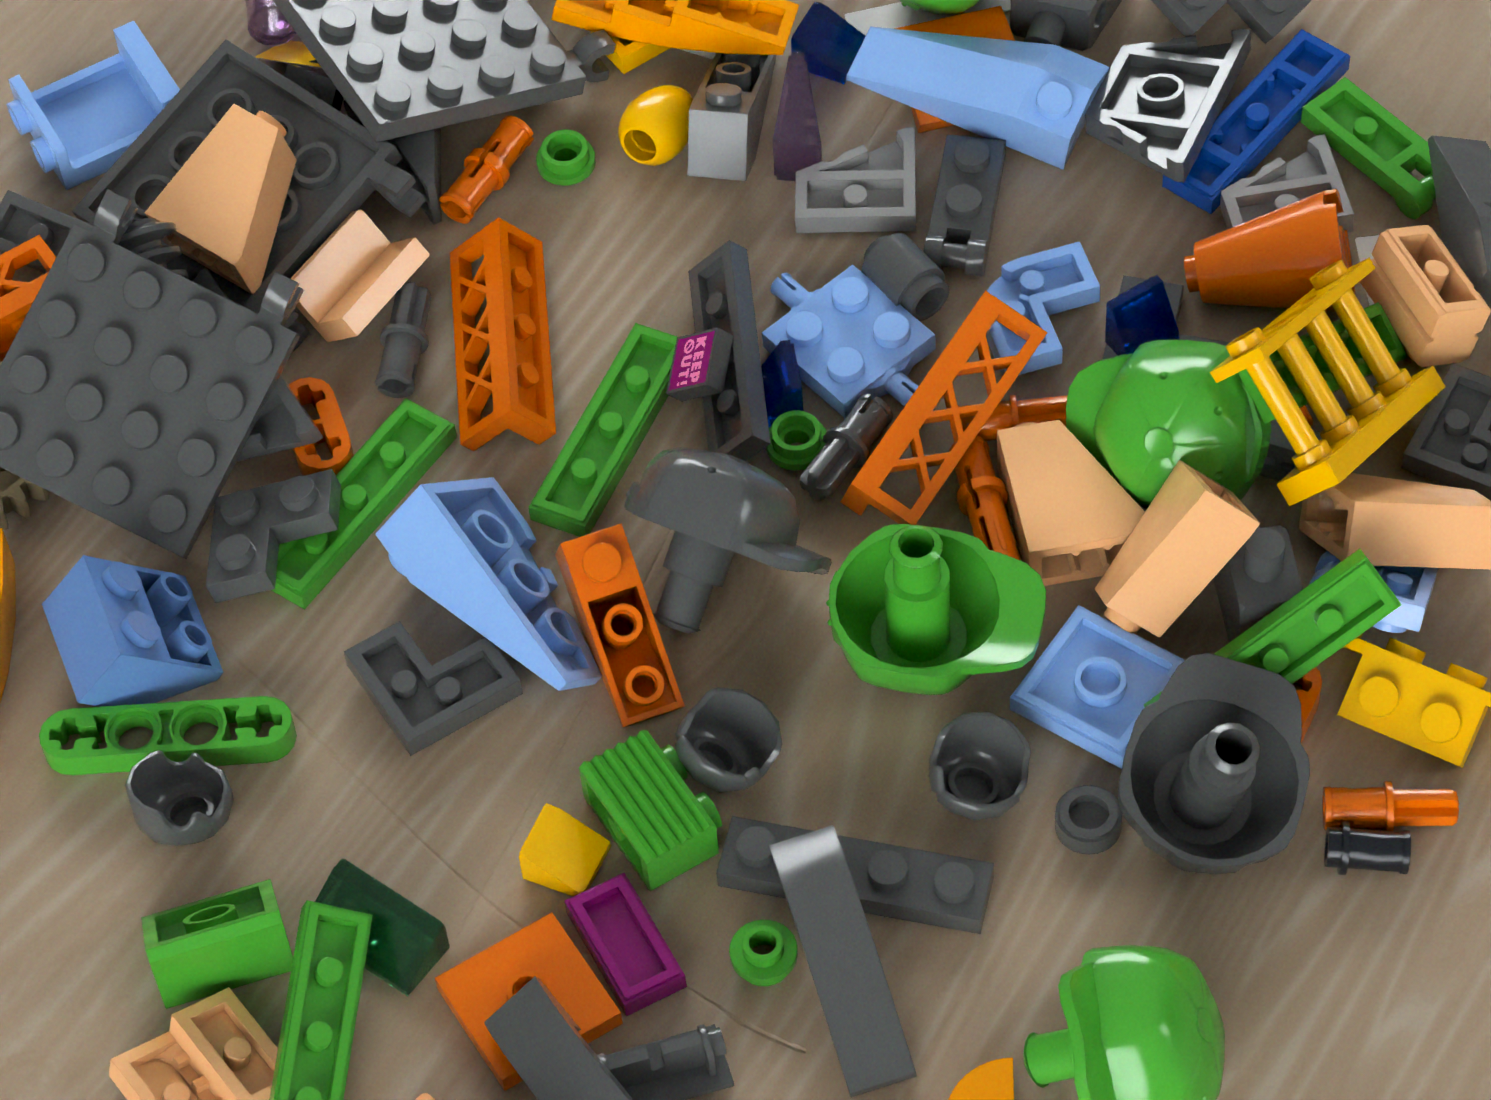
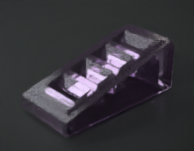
M792 52L791 56H788L773 136L774 175L777 176V180L796 181V171L822 161V145L809 72L804 53Z

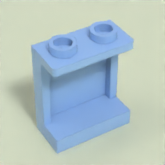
M135 21L113 29L119 53L33 92H30L19 74L8 79L14 100L6 105L16 129L20 135L31 133L34 140L30 141V145L44 173L54 170L66 190L106 173L180 91Z

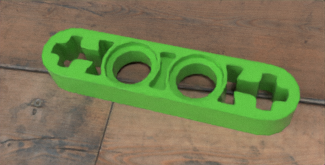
M268 696L70 708L58 711L48 717L41 726L39 733L40 745L47 763L53 770L65 775L130 772L135 764L157 750L162 751L168 759L175 762L186 761L192 753H198L204 762L214 766L268 763L286 756L294 747L297 737L288 706L283 701ZM198 723H211L218 728L214 738L205 744L194 745L183 739L185 732L191 726ZM229 723H237L238 728H235L237 740H232ZM262 723H274V726L269 730V736L257 737L256 733L260 732ZM139 726L153 731L150 741L140 748L127 749L118 744L120 737L130 728ZM102 731H104L105 741L108 746L104 749H100L98 743H102L100 736ZM80 734L81 738L75 740L73 749H62V746L67 744L69 735Z

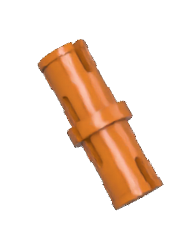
M507 115L500 121L498 127L481 148H474L464 159V170L439 198L441 202L440 207L448 217L458 223L468 224L492 191L503 188L510 178V168L534 141L532 137L534 133L528 124L518 117Z

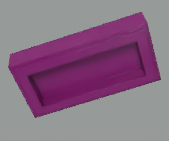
M625 872L564 901L566 913L626 1016L687 987L684 972Z

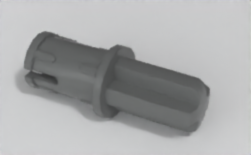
M407 282L402 286V289L397 291L390 323L382 329L380 334V341L384 350L375 386H378L379 392L392 398H405L413 394L419 358L426 351L429 344L425 327L431 303V293L425 287H418L415 282Z
M871 394L861 395L843 422L838 427H832L825 433L823 442L826 444L800 476V486L809 492L811 498L821 501L825 497L833 495L853 468L862 467L868 460L869 447L893 420L891 408L881 398L876 396L871 405L866 409V406L872 400Z

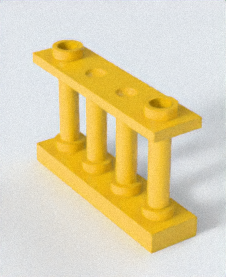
M1370 257L1349 268L1345 266L1343 260H1339L1309 278L1314 287L1264 329L1261 330L1260 327H1256L1228 343L1225 348L1230 356L1210 372L1215 382L1218 383L1246 369L1296 454L1291 459L1296 467L1276 484L1289 506L1342 482L1446 387L1434 366L1410 376L1406 368L1399 370L1357 299L1352 287L1376 268ZM1330 305L1334 308L1376 379L1377 383L1373 386L1374 393L1326 314L1325 310ZM1304 327L1351 406L1346 410L1349 416L1345 415L1297 334ZM1276 350L1324 430L1319 434L1322 440H1318L1269 356Z

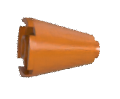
M1337 189L1324 190L1195 242L1194 255L1184 256V271L1189 293L1199 291L1203 303L1288 309L1314 288L1309 278L1339 260H1343L1347 268L1353 266L1348 232L1344 230L1343 225L1339 226L1337 213L1344 212L1339 191ZM1332 305L1325 310L1327 312H1335Z

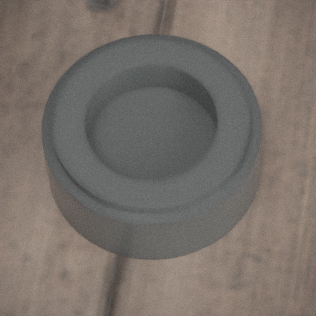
M1083 785L1070 789L1059 799L1055 810V831L1059 840L1068 849L1080 854H1098L1111 848L1119 839L1122 830V812L1118 799L1111 792L1102 787Z

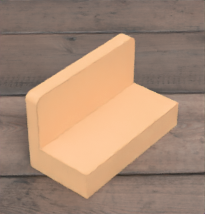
M363 210L352 211L291 277L292 280L299 283L298 287L304 290L296 307L327 343L356 337L430 254L416 237L390 243Z

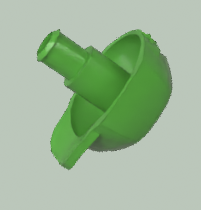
M1155 340L1141 344L1133 354H1124L1098 360L1077 373L1069 387L1066 403V427L1138 505L1144 508L1149 507L1179 460L1229 489L1241 500L1247 494L1263 468L1268 454L1272 431L1271 422L1264 424L1238 373L1218 383L1213 379L1210 372L1230 356L1224 345L1214 342Z
M892 524L873 532L851 550L839 570L835 572L830 583L829 600L826 602L827 606H829L830 615L827 623L831 626L833 640L842 648L851 668L862 681L877 687L905 693L943 695L960 687L972 675L1022 668L1033 659L1039 646L1045 619L1046 589L1040 574L1026 562L989 550L979 538L963 532L936 527Z
M1123 945L1088 950L1083 956L1081 965L1061 975L1058 984L1060 1003L1068 1028L1042 1034L1032 1032L1025 1040L1023 1062L1028 1075L1036 1085L1044 1088L1049 1083L1074 1078L1078 1100H1216L1222 1086L1225 1062V1031L1219 1009L1195 962L1191 958L1168 948Z

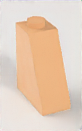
M233 104L149 206L145 214L148 218L155 219L156 222H172L176 225V231L162 239L164 243L169 246L181 247L184 255L254 295L263 280L297 159L284 139L287 131L279 121L264 111H258L254 115Z
M1060 420L1041 423L1025 422L1012 428L997 430V469L999 477L1005 483L1008 492L1006 504L1021 561L1026 562L1040 574L1044 586L1103 576L1145 511Z
M1179 460L1095 587V591L1107 606L1103 613L1104 616L1127 632L1137 634L1142 627L1160 638L1253 535L1260 522L1232 491Z
M1350 473L1339 484L1317 493L1302 502L1299 530L1340 561L1361 549L1373 566L1491 570V500L1475 490Z

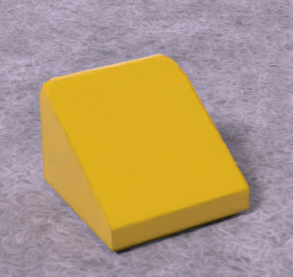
M546 803L519 853L522 877L525 880L573 897L590 888L611 848V843L562 809Z

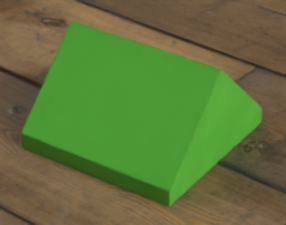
M271 879L141 917L145 951L166 1009L214 995L228 987L230 989L238 988L291 971L293 955Z

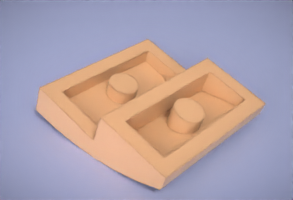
M228 987L171 1014L169 1032L110 1060L109 1077L127 1100H269L278 1048Z

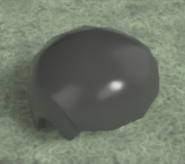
M721 687L710 689L686 713L675 733V749L686 771L695 781L719 793L746 790L755 785L767 773L782 748L780 725L777 718L763 701L742 689Z
M990 712L963 713L945 725L936 738L929 758L931 791L936 793L937 801L951 813L971 820L999 818L1020 801V795L1027 785L1031 756L1029 742L1012 721Z
M160 750L152 752L131 768L125 784L129 803L139 829L156 843L171 846L195 844L213 837L228 821L234 801L232 789L225 772L208 762H204L198 753H192L186 761L175 762L168 759Z

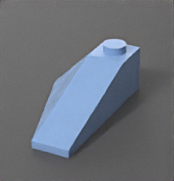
M870 26L847 73L846 80L982 137L1006 140L1007 147L1064 170L1086 122L1085 113L1110 67L1053 44Z
M494 477L420 484L375 533L388 551V557L392 566L400 574L407 577L411 584L558 691L595 685L601 679L602 674L574 617L566 611L557 608L551 592L558 584L551 569L544 567L539 569L529 550L537 541L529 524Z

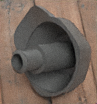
M683 447L663 450L649 461L640 483L633 482L626 493L625 510L638 517L675 530L663 563V567L669 569L670 573L656 613H653L658 623L689 634L701 631L699 626L713 586L723 587L735 552L780 570L820 575L828 574L832 563L830 558L796 545L800 519L795 497L780 481L761 469L750 465L745 460L722 452L715 453Z
M1210 653L1191 655L1176 668L1158 701L1146 706L1135 721L1125 752L1118 784V804L1129 825L1142 838L1146 847L1183 871L1205 874L1236 873L1247 865L1266 861L1282 852L1288 846L1299 822L1310 777L1308 754L1301 745V702L1295 687L1277 673Z

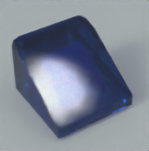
M815 1L791 38L792 67L845 85L847 73L863 43L865 35L828 6Z
M1158 275L1150 277L1106 303L1105 342L1117 356L1133 354L1141 344L1146 342L1180 340L1179 330L1164 283Z
M790 340L780 341L761 365L769 428L775 419L785 412L793 410L804 411L802 385L794 343L791 344Z

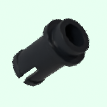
M1341 821L1340 827H1327L1324 864L1325 867L1337 868L1339 875H1346L1348 868L1393 871L1400 874L1408 873L1411 857L1410 831L1393 832L1350 828L1348 821Z

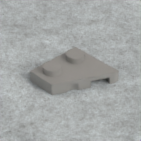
M906 127L896 131L895 142L868 152L863 144L843 152L840 157L833 161H821L796 171V233L916 231L915 127Z
M1325 134L1316 135L1309 139L1307 152L1288 163L1278 157L1261 167L1255 176L1242 178L1221 190L1220 209L1227 229L1324 190L1337 189L1344 211L1343 213H1337L1339 226L1343 225L1344 230H1347V232L1353 231L1354 212Z

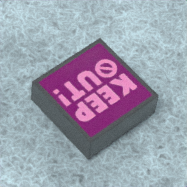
M717 327L677 337L666 394L683 402L722 393L733 335Z

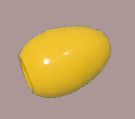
M675 85L657 86L640 94L628 104L621 116L618 127L619 141L628 157L640 164L656 166L672 160L684 150L688 143L689 108L693 101L692 96L687 90Z

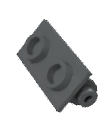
M702 1024L697 1026L696 1030L612 1054H597L633 1100H688L734 1086L725 1057L727 1051L720 1027L716 1028L715 1024L706 1027Z

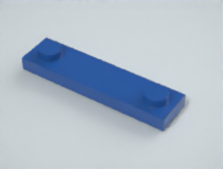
M1301 29L1217 116L1185 182H1177L1163 175L1162 187L1212 214L1220 206L1221 190L1242 178H1246L1301 120L1302 107L1333 86L1349 70L1350 55Z

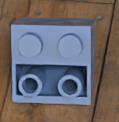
M83 555L42 603L78 703L99 707L156 703L217 681L224 673L213 647L212 639L207 632L194 599L192 589L184 575Z

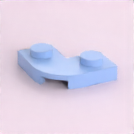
M1080 241L1023 256L1001 266V277L987 290V292L1048 332L1019 375L1062 364L1063 348L1049 319V315L1100 302V285ZM998 321L994 323L986 335L994 358L1015 356L1026 343V340ZM1007 369L1000 370L1002 376Z

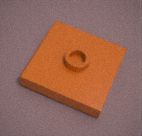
M552 912L435 977L437 990L504 1091L522 1082L523 1079L504 1055L484 1022L533 977L536 976L543 982L581 1030L578 1033L587 1044L623 1024L620 1010Z

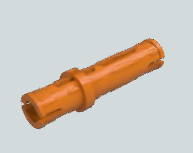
M976 436L955 467L960 486L957 491L959 509L968 516L974 537L982 540L989 550L1021 560L1005 508V504L1008 501L1006 485L1002 479L996 477L988 442H984L982 437ZM954 443L951 445V447H950V449H949V452H950V451L953 449V447L955 446Z

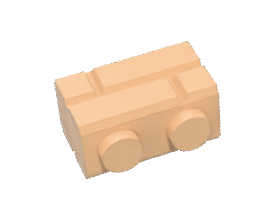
M1420 225L1392 228L1380 233L1372 251L1374 259H1371L1376 268L1364 277L1360 283L1373 302L1381 304L1395 333L1405 346L1407 355L1421 368L1461 363L1469 359L1478 340L1476 333L1483 330L1491 313L1490 307L1480 293L1474 289L1472 282L1432 227Z

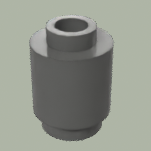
M895 233L890 236H881L867 248L861 272L896 306L900 304L919 321L930 318L942 308L950 291L949 286L945 283V274L906 234Z

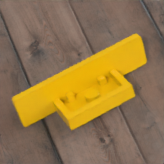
M1363 633L1345 645L1343 648L1362 655L1337 715L1463 768L1488 708L1491 709V693L1483 690L1488 678L1453 663H1450L1446 674L1422 665L1426 652L1392 638H1389L1385 649L1362 640Z

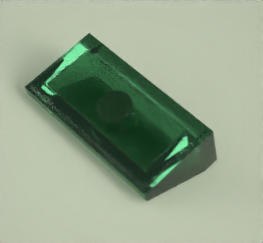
M342 858L332 869L315 900L318 903L373 915L364 968L406 996H409L450 948L446 927L439 919L346 859Z

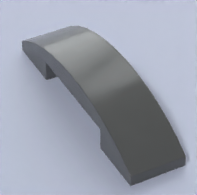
M834 825L769 845L850 1097L852 1098L917 1077L884 970Z
M536 976L484 1022L504 1055L538 1100H633L578 1033L581 1030Z

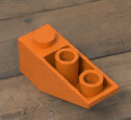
M622 523L560 543L555 554L576 617L602 674L603 682L622 727L624 728L685 707Z

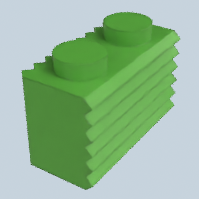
M641 730L636 737L629 736L625 743L618 742L614 749H606L602 755H595L591 761H584L579 767L583 796L587 804L597 814L600 822L604 824L606 831L611 834L613 841L617 843L620 851L624 853L627 861L631 863L634 871L638 873L649 891L658 888L719 854L717 829L722 827L719 812L705 792H700L695 796L684 782L688 778L687 771L680 762L676 750L670 744L660 748L647 730Z

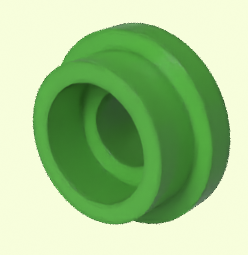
M564 129L549 134L543 140L536 155L538 172L546 181L556 185L567 186L577 184L589 177L595 168L596 158L592 145L582 134L574 130Z
M800 410L785 412L778 416L769 428L771 444L766 447L767 454L776 465L784 469L805 470L826 444L823 442L826 429L815 416L808 412ZM797 442H798V443H803L802 445H797V446L790 445V444H792V443H797Z
M773 920L752 921L742 926L734 934L729 947L730 961L735 972L749 983L756 986H772L781 982L795 967L798 957L797 942L793 933L779 922ZM759 945L775 947L772 952L765 955L756 954L752 951L754 947Z

